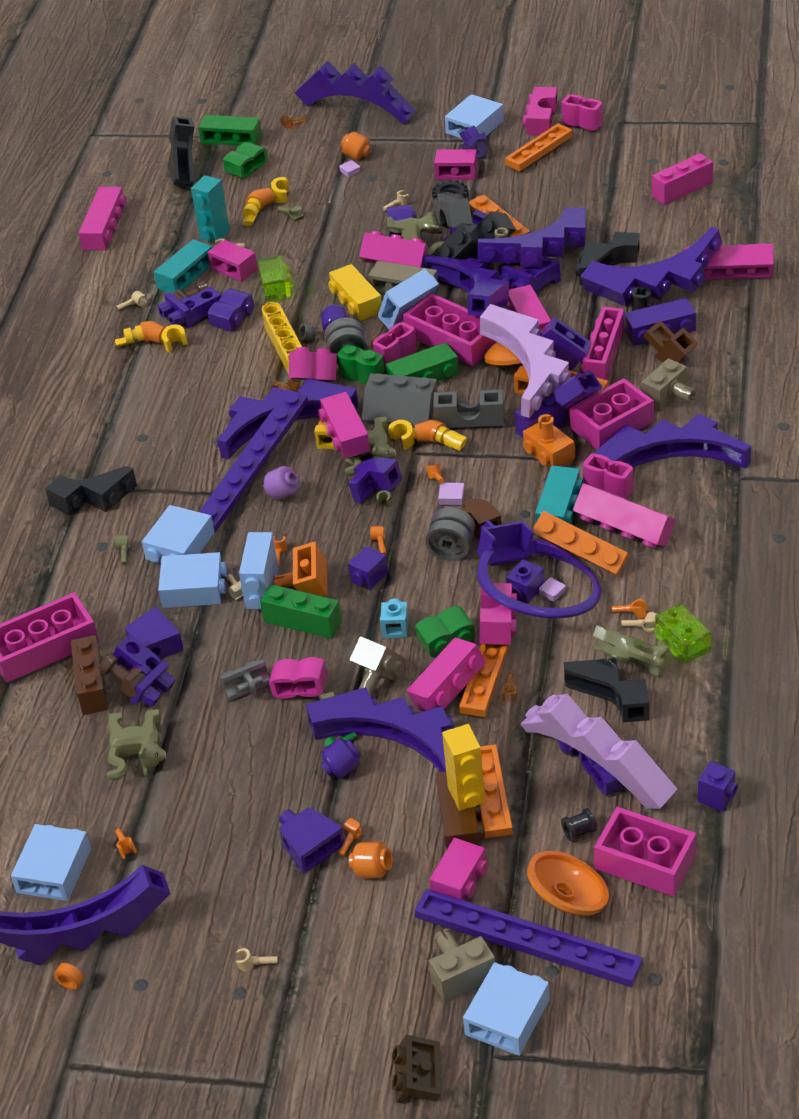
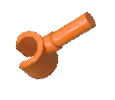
M439 463L431 466L426 465L428 478H435L440 484L444 483Z
M371 526V540H378L380 553L387 555L384 544V527Z
M273 536L278 567L281 554L287 550L285 536H283L281 541H276L275 536Z
M642 599L635 600L631 605L612 606V612H634L638 619L645 618L647 615L645 611L649 610Z
M349 818L343 826V831L348 835L338 853L342 857L345 856L354 839H359L363 834L360 823L353 818Z
M120 828L116 829L115 833L119 839L116 846L121 857L125 859V855L130 852L136 854L137 849L132 838H126Z

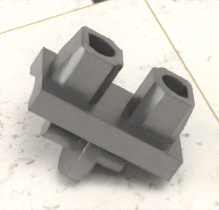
M263 659L253 660L246 663L244 667L234 671L229 670L220 676L229 701L248 693L250 695L256 694L257 689L269 685L270 680L266 663Z

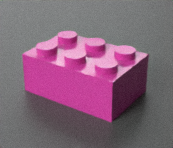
M624 378L570 407L571 430L596 449H599L626 425L640 430L654 422V400Z
M616 807L594 846L595 869L675 896L696 856V833Z

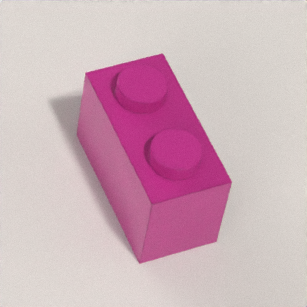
M476 149L437 150L434 161L435 179L475 180L477 172Z
M223 240L208 251L211 269L242 282L258 270L255 252L227 240Z
M454 838L429 879L431 890L463 901L472 898L476 890L477 881L480 877L485 876L488 869L485 848Z

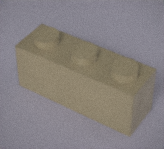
M377 261L368 275L369 283L379 294L383 295L423 269H426L429 274L433 275L437 282L438 276L437 270L384 261Z

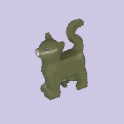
M428 212L420 219L407 218L395 221L392 217H387L389 231L402 234L405 240L411 241L412 238L422 240V232L442 234V230L439 229L438 220L433 212ZM445 241L434 243L428 250L427 255L434 256L437 253L436 250Z
M386 416L375 418L373 429L366 430L369 438L370 452L345 459L348 464L353 465L345 469L347 475H356L354 467L362 463L361 458L372 455V458L392 459L396 456L395 449L389 446Z
M596 625L593 636L599 638V641L594 645V649L626 663H642L652 675L657 677L660 674V668L663 669L667 665L665 659L666 653L669 650L668 646H648L644 641L621 634L618 630H608L606 627Z
M159 709L147 710L142 726H135V721H131L128 726L121 725L120 721L123 720L122 712L109 714L110 751L107 758L108 762L117 767V769L107 772V778L110 780L123 778L127 773L128 765L121 758L139 755L143 775L147 777L150 768L158 766L161 761L166 759L165 750L159 746L160 737L158 731L161 730Z

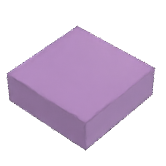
M464 483L440 484L439 505H462L465 490Z

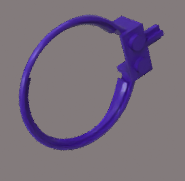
M485 521V525L480 527L481 535L477 551L480 561L477 569V579L484 592L499 604L519 613L541 618L575 617L587 613L598 604L601 598V586L591 570L563 548L547 541L534 539L533 530L524 521L496 526L490 521ZM531 554L553 557L567 562L584 572L593 582V592L587 600L571 607L546 608L529 605L510 598L499 591L489 579L488 564L490 566H498L504 563L518 562L522 559L531 558Z

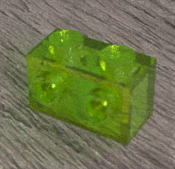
M282 255L257 260L266 301L290 297V288L294 287L292 275H290L289 265L284 263Z
M682 603L655 615L654 632L656 637L663 641L670 648L672 654L678 656L685 664L711 651V632Z

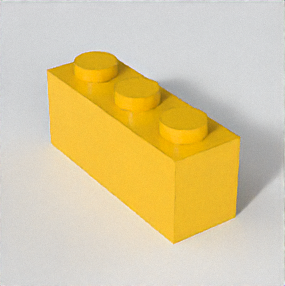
M352 264L329 272L330 281L328 286L331 293L336 294L340 303L346 305L351 315H355L359 321L378 315L382 305L381 295Z
M466 724L442 732L448 789L458 810L472 808L485 803L481 747L470 725Z

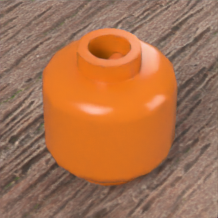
M357 132L346 134L341 142L343 154L357 161L367 157L371 151L369 139Z
M379 841L360 842L354 847L353 853L349 855L350 868L362 879L384 877L388 870L391 869L393 863L391 850Z

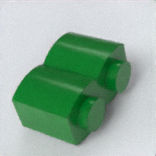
M251 142L242 143L236 151H231L224 157L225 172L241 178L250 176L255 169H259L267 162L266 148Z
M344 345L337 353L339 376L346 380L359 381L366 385L371 373L385 375L383 356L378 352L372 350L363 351L354 345Z
M461 606L450 607L438 616L427 617L415 625L417 638L430 657L438 656L454 638L470 642L476 637L474 624Z

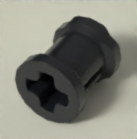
M638 286L632 290V297L634 298L632 311L651 307L649 303L651 296L650 288Z
M589 808L583 809L582 813L571 818H561L563 832L569 841L576 840V836L590 831L592 833L597 831L596 819Z

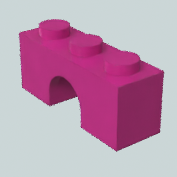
M534 87L533 93L529 94V105H526V115L523 116V127H526L527 135H541L552 127V114L556 113L558 106L557 87Z
M492 583L499 591L517 600V593H512V583ZM481 588L479 644L511 645V635H516V611L499 604Z

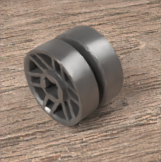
M339 318L327 326L324 337L330 353L337 354L344 345H354L363 351L368 350L363 326L353 318Z
M446 507L439 509L432 517L425 538L427 549L434 556L443 560L456 561L464 558L469 551L474 535V520L468 513L458 508Z

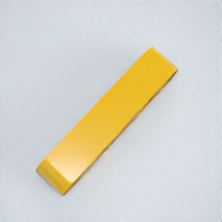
M276 302L266 303L262 306L264 326L289 375V352L296 351V347L302 346L281 306Z

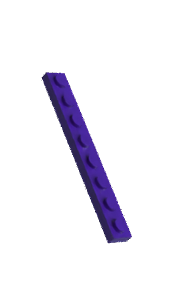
M287 389L199 512L211 515L214 532L218 530L307 405L308 397L306 395Z
M429 889L425 890L414 910L416 918L477 938L481 936L484 940L629 987H633L643 965L642 957Z

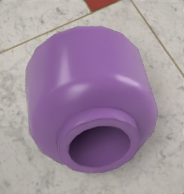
M281 466L266 474L263 485L267 495L275 500L284 499L295 494L298 490V476L289 467Z

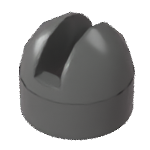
M303 323L299 328L298 336L301 341L308 342L315 339L317 332L312 325Z

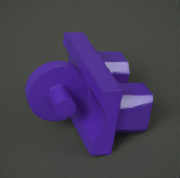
M475 125L459 133L464 142L460 145L462 149H476L477 158L485 155L487 148L484 142L481 141L487 138L484 132L479 134Z

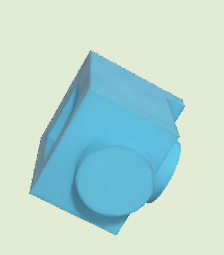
M395 598L390 599L388 602H382L380 617L382 638L407 637V602H402ZM401 623V627H388V624Z

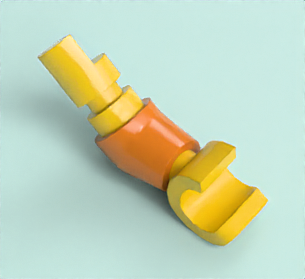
M276 178L271 182V189H258L249 194L246 199V206L242 212L245 217L242 225L252 226L258 212L273 202L287 203V192L289 191V181L287 178Z
M154 321L140 322L141 325L135 326L133 330L131 328L123 329L125 337L115 339L116 347L135 343L134 340L137 339L139 342L145 340V342L164 343V347L169 353L172 351L171 344L174 342H182L183 345H188L186 333L182 326L175 324L164 327Z
M397 420L392 422L388 429L390 439L397 440L402 438L404 450L411 448L415 443V439H417V442L442 443L459 451L465 446L467 437L446 427V424L437 420H428L415 424V428L406 420Z

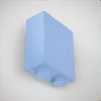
M471 94L445 116L446 133L461 138L460 132L475 125L479 134L484 132L487 136L504 121L503 104Z
M426 269L421 270L385 293L378 318L389 330L394 325L404 322L403 314L430 293L435 294L439 283Z
M169 505L142 541L145 559L161 563L162 556L200 554L215 533L211 515Z
M248 532L239 577L245 608L261 609L260 600L271 584L275 585L274 576L278 573L276 550L272 532Z
M220 552L162 556L158 589L162 608L221 604V596L226 593V584L223 577L227 576L226 562H222Z
M35 824L11 874L16 893L69 901L91 851L87 833L78 829H65L52 825Z
M494 962L463 1017L465 1035L520 1056L550 1000L549 982L544 981L539 976H530L517 971L511 966H503Z

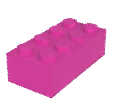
M430 293L403 314L404 322L415 328L416 341L429 347L446 342L458 356L459 361L472 367L482 360L487 350L497 342L480 334V316L468 315V309L433 293Z
M75 592L0 624V673L6 683L72 655L71 640L96 635L97 642L99 643L94 621Z

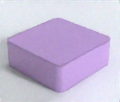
M352 160L339 166L340 172L347 177L361 172L360 166Z
M549 578L539 587V594L553 602L566 591L565 585L553 578Z

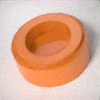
M68 963L59 964L54 972L56 981L70 990L79 989L84 981L82 972Z

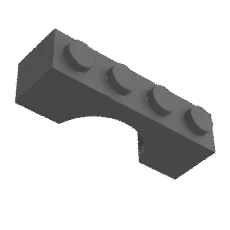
M444 192L437 194L438 198L432 199L438 224L448 223V227L451 228L459 227L462 223L473 224L468 198L462 197L461 194Z

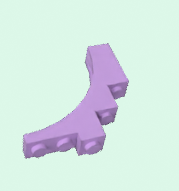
M492 304L487 307L480 316V334L508 348L525 367L529 377V384L521 397V415L530 418L533 412L540 408L545 396L548 397L551 391L554 392L557 387L570 379L571 374L568 372L569 362L555 358V351L553 350L554 341L540 336L541 331L539 330L538 319Z
M554 694L545 700L543 706H533L525 714L527 718L520 724L526 732L540 733L553 737L591 758L619 780L646 809H660L677 790L675 785L636 740H621L602 717H587L568 694Z

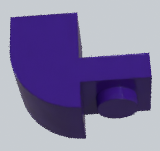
M389 458L366 460L354 467L356 475L348 484L353 500L356 503H363L374 490L391 492L402 480L398 462L395 459Z

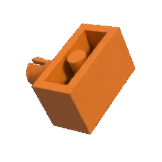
M544 414L538 418V423L523 431V448L528 454L533 455L542 465H546L549 469L551 465L562 467L575 460V441L553 425L554 419L551 415Z
M316 541L293 548V571L274 576L276 586L284 588L294 586L297 591L322 597L328 596L327 559Z

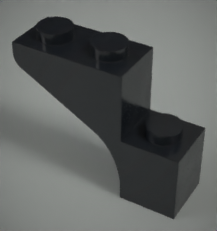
M173 116L169 132V140L172 147L168 170L173 185L179 188L193 187L192 143L195 126L192 118Z
M491 211L478 225L462 223L436 252L440 257L463 260L478 250V239H495L494 231L500 227L506 228L508 230V237H510L516 228L506 213Z
M614 232L613 239L609 240L608 244L586 242L584 251H580L579 263L576 265V276H579L580 285H583L580 276L592 261L611 266L620 263H637L640 252V233Z
M124 466L84 480L69 479L60 475L45 490L50 506L67 515H71L85 502L107 512L137 486L133 468Z
M615 658L563 662L564 682L567 688L612 702L619 709L623 723L649 721V697L646 679L619 681Z

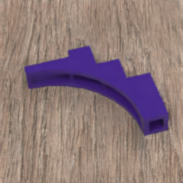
M327 60L295 92L307 107L315 101L328 96L344 95L365 99L391 113L403 125L416 112L390 84L393 78L381 65L369 76H366L355 63L340 74Z
M564 207L563 214L556 222L532 233L506 238L478 239V262L520 263V267H542V257H563L564 247H585V208Z
M711 227L689 248L657 263L619 267L592 261L580 276L585 290L625 307L634 300L632 290L638 286L650 288L651 297L661 300L664 294L670 290L672 284L694 293L704 283L706 278L703 268L708 265L714 253L721 248L719 229Z
M425 255L423 257V268L437 270L439 281L450 283L468 292V315L481 316L490 304L503 307L508 303L509 281L498 280V271L488 269V262H478V259L474 258L461 260L433 255Z
M307 379L303 386L298 389L297 393L306 395L308 403L296 420L320 418L318 412L319 409H322L320 399L347 392L353 406L357 409L359 406L357 389ZM273 387L269 395L264 398V401L239 396L229 410V416L232 420L229 421L227 428L219 435L217 440L221 458L230 459L238 448L253 438L287 390Z
M698 413L682 428L664 419L658 422L646 434L626 425L593 454L606 456L611 461L627 463L633 468L654 460L690 456L712 458L746 468L751 462V445L717 430L718 422Z
M366 687L306 704L308 721L315 740L334 736H346L353 732L356 735L380 737L396 741L414 749L427 758L439 772L446 771L442 732L455 727L451 715L446 716L442 706L415 714L413 706H408L404 697L377 704L375 696L370 697Z
M142 865L128 878L108 891L68 907L28 913L0 911V943L16 948L18 959L41 966L62 944L85 951L105 930L128 937L171 894L164 873Z

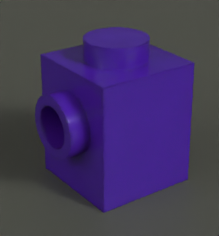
M367 546L348 563L351 582L368 590H371L388 573L386 555Z
M522 559L506 576V583H512V593H517V600L528 604L539 593V587L544 583V568Z
M710 761L698 780V802L724 811L729 801L737 793L738 783H735L736 771Z

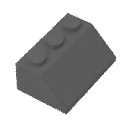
M371 373L365 386L362 423L374 424L375 418L386 416L388 425L397 420H406L415 428V424L432 420L434 414V393L438 392L437 380L424 377Z

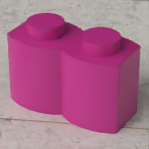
M572 94L567 95L561 101L563 123L571 127L580 126L588 131L597 130L603 124V103L601 101L585 99L582 96Z
M405 322L394 325L388 333L380 335L373 342V350L383 356L385 370L387 363L412 355L417 349L415 328Z
M296 347V351L289 352V379H312L322 382L336 381L337 354L330 353V349H317V352H309L308 347Z
M590 454L583 463L584 484L627 499L634 490L633 467L621 461H611L603 455Z
M309 657L300 661L283 659L275 662L269 680L273 697L287 699L297 695L315 697L322 694L328 676L325 660Z

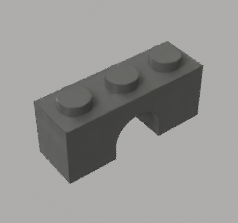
M503 389L480 390V399L473 405L462 404L457 398V392L434 393V418L446 424L447 428L504 425Z

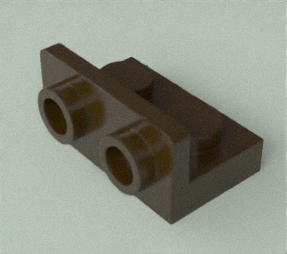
M406 1034L401 1043L394 1047L392 1053V1063L395 1064V1074L392 1080V1089L395 1090V1101L403 1103L408 1095L437 1101L442 1095L440 1042Z

